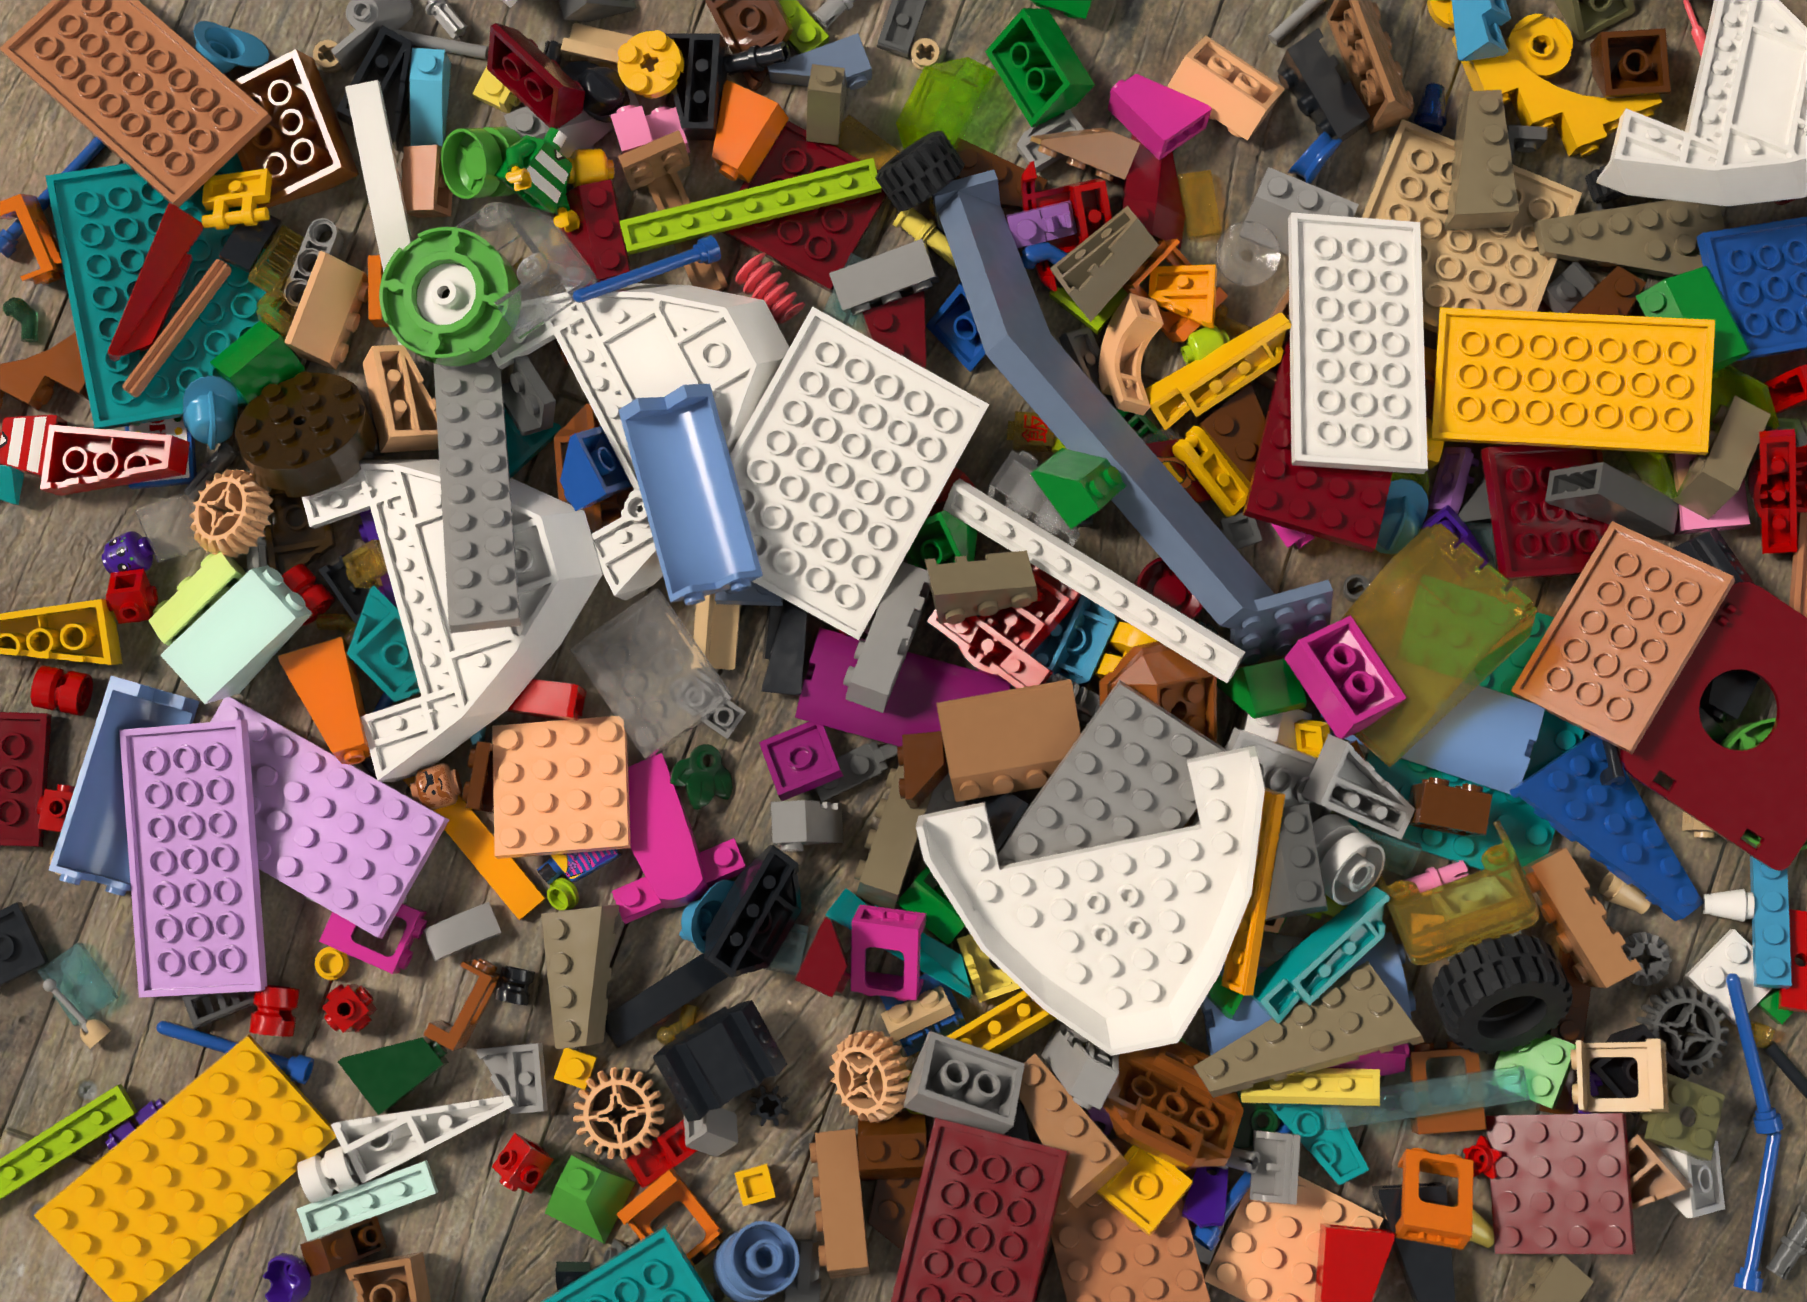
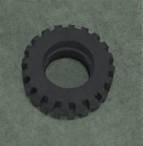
M1504 934L1496 939L1490 937L1482 940L1480 944L1475 946L1472 944L1464 948V952L1461 954L1456 953L1450 958L1448 965L1441 967L1438 976L1435 978L1432 992L1433 1000L1450 1040L1470 1052L1480 1053V1051H1483L1486 1054H1494L1500 1050L1503 1052L1511 1051L1514 1047L1520 1045L1523 1047L1531 1044L1530 1041L1536 1038L1544 1037L1547 1035L1548 1030L1555 1029L1560 1024L1561 1018L1566 1017L1573 998L1572 988L1554 949L1542 939L1535 936L1530 937L1526 934H1517L1516 936Z

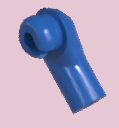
M1041 242L1024 248L1021 259L1026 269H1034L1037 263L1046 260L1055 265L1067 253L1048 242Z

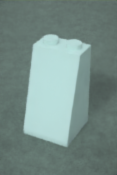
M269 565L253 568L161 654V657L204 704H208L240 694L312 615V612L305 606L304 599L299 594L292 592L283 582V577L277 570L269 567Z

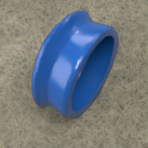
M1324 131L1302 154L1288 173L1298 174L1305 178L1306 183L1311 184L1328 159L1340 146L1342 139H1332Z

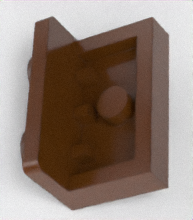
M477 741L476 748H471L468 767L473 769L471 780L465 782L462 799L467 801L466 808L494 813L493 744Z

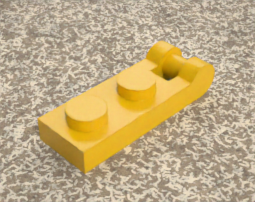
M1193 426L1186 433L1184 440L1180 439L1172 446V452L1176 458L1185 462L1227 518L1231 517L1246 504L1249 489L1206 432L1198 426ZM1195 447L1201 452L1200 455L1195 451Z

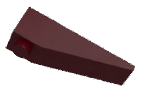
M1131 133V140L1139 142L1140 145L1124 182L1121 210L1128 206L1156 242L1162 239L1164 241L1178 239L1180 243L1176 247L1180 250L1185 213L1173 152L1158 160Z

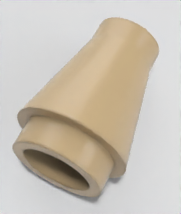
M1611 872L1603 878L1599 886V893L1603 895L1605 901L1634 910L1639 914H1644L1651 905V902L1645 899L1646 894L1633 884L1627 885Z

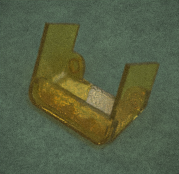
M1500 820L1493 822L1500 844L1490 847L1482 855L1484 870L1422 893L1419 892L1416 884L1410 881H1397L1387 886L1382 874L1377 881L1379 889L1390 897L1389 902H1386L1385 905L1411 963L1416 965L1433 963L1463 952L1464 948L1472 944L1474 946L1480 944L1484 939L1490 937L1496 939L1500 938V935L1512 934L1528 928L1539 919L1537 904L1517 854Z

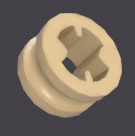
M921 38L912 45L911 62L915 68L921 71H930L937 66L940 58L937 43L932 39ZM923 49L925 52L931 50V60L928 61L926 58L920 60L919 50Z
M332 40L320 41L313 50V58L318 67L327 73H334L342 68L336 58L329 63L323 55L328 50L332 53L331 49L337 45Z

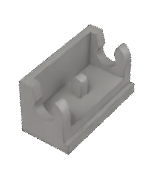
M1254 1130L1253 1151L1259 1153L1260 1163L1252 1161L1253 1165L1259 1167L1254 1174H1251V1200L1297 1204L1301 1135Z

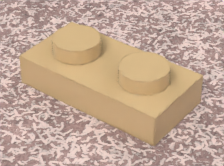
M940 985L932 990L923 992L918 996L917 1000H908L893 1006L891 1009L881 1013L890 1037H893L894 1043L955 1013Z

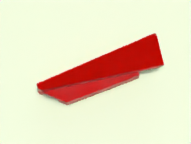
M169 203L108 349L110 360L118 361L124 355L138 350L150 349L160 334L193 260L192 255L187 253L204 227L200 221L172 203Z

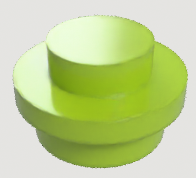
M557 878L550 884L547 898L555 909L560 911L569 910L578 904V890L571 881L565 878Z

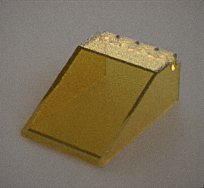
M1435 523L1431 528L1426 526L1402 548L1340 619L1342 620L1351 615L1407 698L1367 728L1353 734L1389 767H1392L1529 638L1537 608L1531 605L1533 600L1515 585L1507 592L1504 591L1510 581L1490 564L1479 570L1478 568L1483 564L1484 559L1464 542L1456 549L1453 548L1459 538L1441 523L1438 525Z

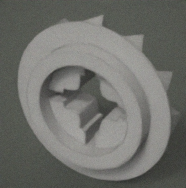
M1638 932L1624 939L1626 945L1623 946V952L1629 961H1631L1632 957L1642 955L1644 949H1646L1647 955L1656 958V961L1647 963L1646 969H1643V964L1638 962L1642 970L1625 978L1626 980L1636 985L1648 986L1659 983L1665 975L1669 974L1668 968L1672 961L1668 951L1669 946L1659 936L1647 932Z

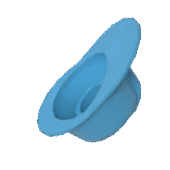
M200 21L194 26L193 33L197 41L195 50L221 73H228L238 65L256 68L268 62L269 52L267 47L252 34L209 21Z
M205 376L191 382L185 389L183 397V422L185 428L198 442L208 444L211 450H215L216 444L226 441L233 434L238 417V396L235 387L230 381L218 376Z
M1399 479L1390 483L1375 549L1380 553L1395 554L1403 552L1413 544L1419 534L1429 503L1427 494L1422 486L1413 480Z
M722 880L715 883L702 899L689 903L683 911L681 917L682 929L679 932V936L684 940L694 943L701 953H705L706 931L733 886L734 881Z

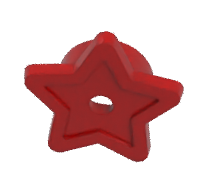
M1480 1135L1476 1145L1464 1148L1463 1153L1465 1154V1159L1473 1160V1177L1483 1173L1489 1178L1494 1179L1497 1177L1495 1163L1502 1156V1152L1490 1148L1486 1137ZM1481 1156H1484V1162L1481 1161Z

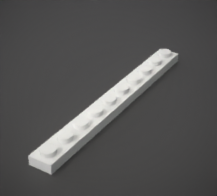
M959 478L953 483L943 510L1012 552L1027 551L1031 564L1225 683H1228L1233 677L1245 654L1243 650Z

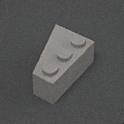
M1328 734L1301 796L1402 840L1415 808L1389 782H1386L1375 771V768L1365 761L1347 741Z
M810 800L771 802L772 841L774 845L780 846L782 851L802 852L804 851L803 845L844 843L842 803L831 804V802H822L820 804V801Z

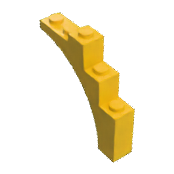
M1454 35V37L1452 38V40H1453V43H1454L1455 48H1456V50H1457V46H1456V36ZM1508 47V53L1503 56L1461 61L1473 91L1502 90L1503 104L1505 105L1512 101L1522 126L1547 127L1548 130L1556 125L1568 157L1579 153L1581 157H1586L1597 152L1600 149L1599 145L1607 138V135L1617 132L1620 116L1625 109L1652 118L1655 116L1654 111L1663 103L1659 94L1607 99L1584 96L1559 88L1533 73L1513 55Z

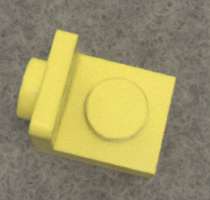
M486 66L472 95L475 99L508 114L512 107H517L521 101L487 70Z

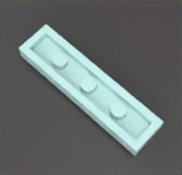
M425 1160L315 1203L299 1207L297 1212L306 1239L310 1241L433 1195L438 1190L429 1163Z

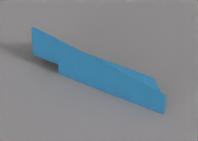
M1452 0L1458 60L1470 61L1503 56L1508 53L1499 25L1502 26L1511 20L1506 0Z

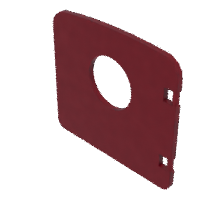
M1738 582L1732 585L1633 754L1622 749L1620 750L1621 762L1625 771L1632 778L1649 787L1664 799L1773 870L1788 868L1807 840V617L1760 586L1750 582ZM1730 670H1745L1762 678L1771 688L1777 704L1776 721L1770 734L1758 745L1745 750L1728 749L1713 741L1703 728L1699 714L1700 700L1706 686L1716 676ZM1659 771L1674 781L1669 790L1653 781ZM1746 830L1761 838L1756 848L1741 839Z

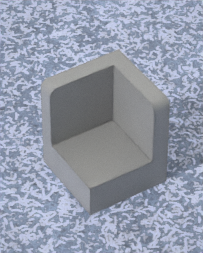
M723 1108L710 1110L701 1120L687 1122L684 1116L686 1147L717 1157L738 1144L737 1116L734 1112Z

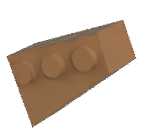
M1645 1133L1637 1134L1628 1142L1633 1210L1693 1187L1655 1143L1644 1139Z

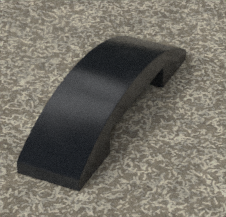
M702 953L607 1014L605 1030L615 1047L619 1048L729 976L704 960L705 953Z

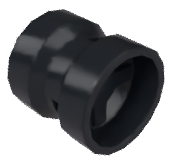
M502 966L500 974L503 979L502 985L497 989L495 999L528 1006L530 998L528 987L533 983L535 972ZM508 981L523 984V986L508 984Z

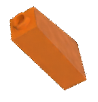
M343 637L279 655V663L332 754L340 763L353 765L361 763L366 757H370L371 754L361 721V716L366 715L356 667L354 661L347 655L349 645Z

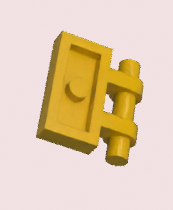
M266 168L212 176L204 183L202 204L207 211L213 210V214L202 216L203 227H215L217 230L229 229L230 225L244 224L245 226H254L259 221L269 220L268 208H257V204L270 203L272 175ZM242 206L240 211L228 212L229 208Z

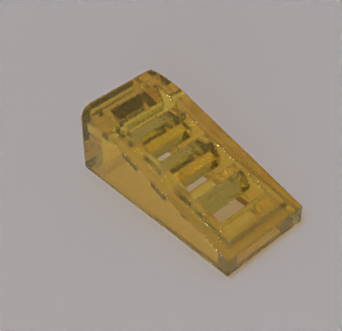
M282 225L253 267L248 280L275 297L289 278L304 238L285 225ZM282 240L298 250L297 253L280 243V241Z

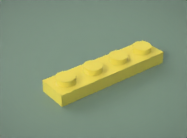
M1324 1068L1305 1073V1070L1288 1074L1286 1079L1275 1081L1273 1078L1254 1083L1252 1088L1241 1090V1102L1380 1106V1069Z

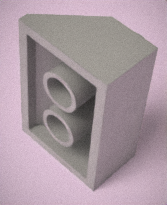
M1268 167L1238 236L1289 257L1288 217L1291 212L1354 217L1359 204Z
M930 1031L910 1075L904 1108L934 1118L1004 1135L1014 1125L1025 1064Z

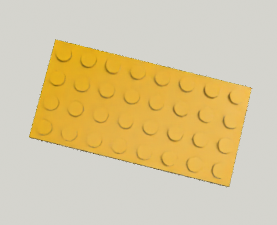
M1440 307L1431 440L1706 455L1709 445L1715 320Z
M248 1034L34 1214V1217L113 1302H142L298 1170V1162L315 1156L332 1142L336 1135L327 1119L255 1039Z

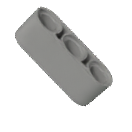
M316 219L310 224L287 280L284 297L295 311H297L299 303L296 302V296L305 290L311 275L307 271L309 264L316 261L320 251L339 258L344 243L343 235L329 219ZM326 231L333 232L329 241L319 242L322 233Z

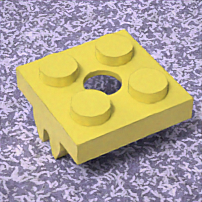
M971 934L957 939L979 1003L1021 988L1002 969L998 970L991 966L989 957L979 948Z

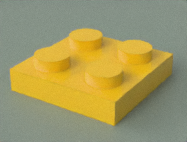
M1132 1145L1123 1156L1128 1165L1096 1193L1150 1237L1191 1187L1193 1181L1174 1165Z

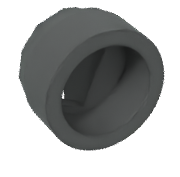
M1355 574L1345 580L1343 594L1348 601L1360 603L1369 595L1370 583L1364 576ZM1361 587L1364 588V590L1359 593H1356L1354 595L1350 594L1351 592L1358 590Z

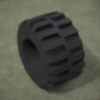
M935 131L917 140L894 156L879 170L875 179L896 210L905 211L921 204L947 186L961 173L965 163L943 131Z

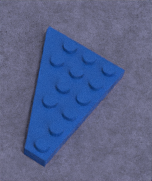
M1591 734L1509 790L1512 797H1520L1534 808L1533 813L1541 819L1547 820L1555 830L1571 842L1577 841L1591 852L1589 856L1597 862L1603 863L1611 873L1627 885L1633 884L1646 894L1645 899L1653 905L1659 906L1674 921L1684 919L1704 904L1624 768L1626 782L1623 785H1615L1614 782L1611 785H1601L1600 774L1604 769L1608 768L1602 739Z

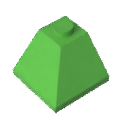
M576 1151L570 1156L554 1188L545 1214L605 1244L618 1219L616 1214L623 1209L636 1182Z

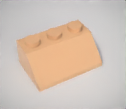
M1206 35L1184 57L1167 86L1208 104L1212 108L1209 119L1219 121L1227 127L1231 134L1236 137H1243L1247 141L1258 129L1285 90L1284 87Z
M319 252L284 342L300 358L337 370L339 362H344L349 350L347 341L350 333H354L357 330L360 322V314H358L362 302L366 303L368 301V276L365 272L326 252Z

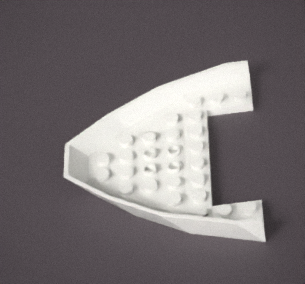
M1714 0L1685 131L1625 109L1620 116L1610 161L1597 178V183L1631 196L1726 207L1807 197V27L1779 0Z
M635 283L582 303L574 301L573 293L584 287L520 300L519 313L510 335L491 354L497 367L504 369L513 364L515 358L528 355L552 340L557 339L634 490L639 491L640 488L619 415V409L636 398L665 397L682 385L710 384L728 451L731 454L790 348L765 300L691 285ZM638 507V512H642L643 507ZM621 517L591 534L602 573L614 596L626 601L653 586L663 576L650 527L643 529L637 522H627Z
M360 460L361 470L343 484L312 496L302 497L309 526L312 528H318L371 509L421 692V697L361 716L377 781L394 783L415 776L420 769L435 765L507 711L562 644L603 575L585 511H575L573 506L517 480L510 479L521 626L450 633L439 460Z
M1255 745L1187 759L1200 825L1000 866L985 802L918 816L916 830L923 859L979 948L1046 1012L1110 1056L1178 1043L1221 972L1252 894L1265 792Z

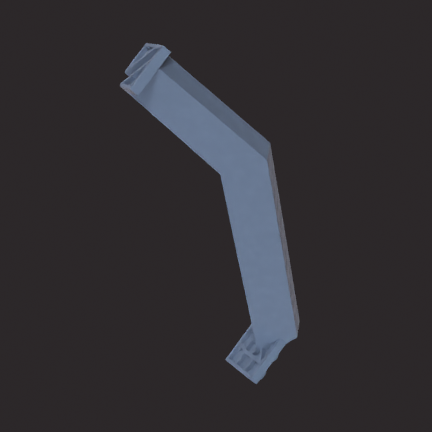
M995 170L953 180L934 194L932 198L937 230L947 238L985 354L1067 449L1107 458L1109 463L1118 469L1126 487L1111 499L1112 502L1219 626L1231 628L1230 643L1245 652L1239 664L1250 665L1264 657L1286 655L1299 639L1329 626L1333 589L1329 579L1275 594L1051 335L1002 211L998 178Z

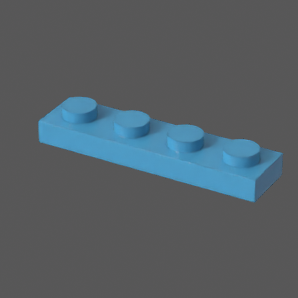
M1750 855L1751 892L1754 894L1755 902L1754 917L1752 919L1754 987L1789 989L1792 986L1788 871L1787 868L1784 870L1770 869Z

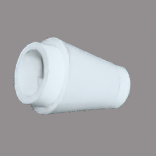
M1745 889L1703 894V914L1744 922L1745 919H1753L1755 902L1753 892H1745Z

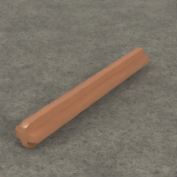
M220 259L215 260L124 382L123 389L128 394L136 398L141 395L230 275L231 267Z

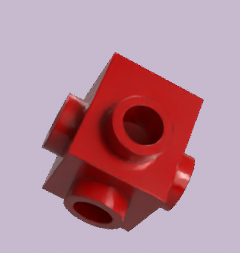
M144 568L113 572L110 575L106 593V604L108 610L114 612L118 624L141 622L152 617L154 606L158 605V592L155 586L150 585Z
M58 784L57 790H44V796L42 795L39 798L37 813L40 815L38 829L61 832L75 786Z
M340 984L326 996L329 1001L322 1006L327 1013L324 1016L326 1022L336 1032L341 1030L342 1033L353 1030L355 1033H358L372 1021L369 1016L378 1010L372 1003L374 999L368 990L362 985L358 986L357 984L347 985L346 987ZM345 1002L351 1007L348 1015L341 1008V1005Z
M514 1133L505 1148L500 1152L492 1168L501 1176L499 1182L506 1188L514 1192L520 1188L531 1194L554 1159L537 1143Z

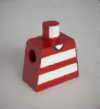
M57 415L4 418L0 433V465L11 466L25 474L42 478L49 425L67 426L68 422Z

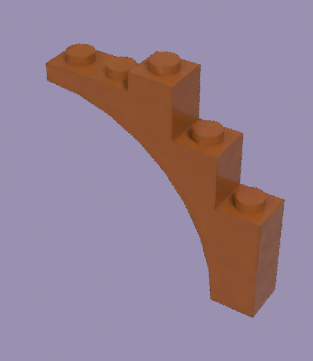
M76 331L46 351L26 359L0 364V409L3 404L2 398L6 393L39 411L42 405L47 404L51 399L55 383L89 400Z

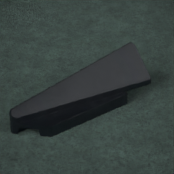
M783 599V606H768L763 659H769L761 692L801 695L807 611Z

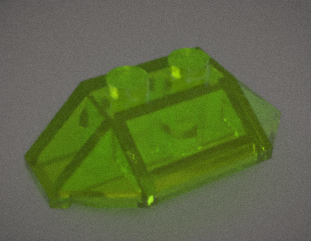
M969 57L925 66L896 121L903 149L935 131H943L956 149L996 75V70Z

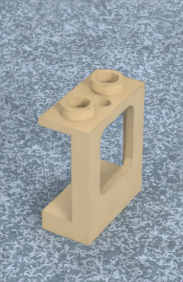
M1646 1039V1042L1584 1043L1581 1040H1576V1049L1571 1050V1066L1573 1070H1577V1084L1572 1085V1099L1574 1104H1578V1110L1584 1113L1669 1112L1666 1043L1663 1040ZM1631 1057L1637 1060L1639 1093L1635 1098L1597 1099L1592 1097L1590 1091V1061L1592 1059Z

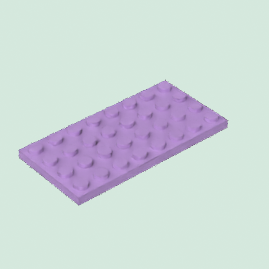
M231 696L224 698L210 722L248 719L259 869L375 937L382 939L449 819L382 781H377L376 778L357 767L346 763L341 764L332 753Z
M248 719L119 730L139 998L265 990V987H267Z

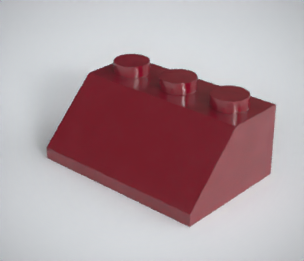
M498 23L490 26L487 70L549 128L558 129L583 112L585 91L576 80H572L561 70L556 61L549 59L533 40L528 39L518 29Z
M611 179L579 185L568 191L566 196L570 210L576 212L580 220L579 228L570 232H566L564 227H556L568 289L589 286L631 271L629 256L620 225L621 216L616 192Z
M824 917L795 978L796 981L831 998L836 992L843 993L851 977V973L846 972L849 964L832 919Z

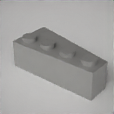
M905 562L901 563L877 607L876 615L871 617L865 628V633L868 634L866 640L859 641L854 655V659L858 660L856 666H849L843 681V685L848 686L846 700L881 713L884 712L925 610L930 592L927 570Z

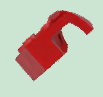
M1034 161L1030 162L1022 173L1021 195L1023 211L1071 201L1077 233L1045 241L1066 253L1071 252L1112 219L1105 180L1093 179L1035 191L1037 175ZM1046 260L1037 263L1035 267L1040 281L1052 291H1057L1055 276L1050 270L1049 262Z

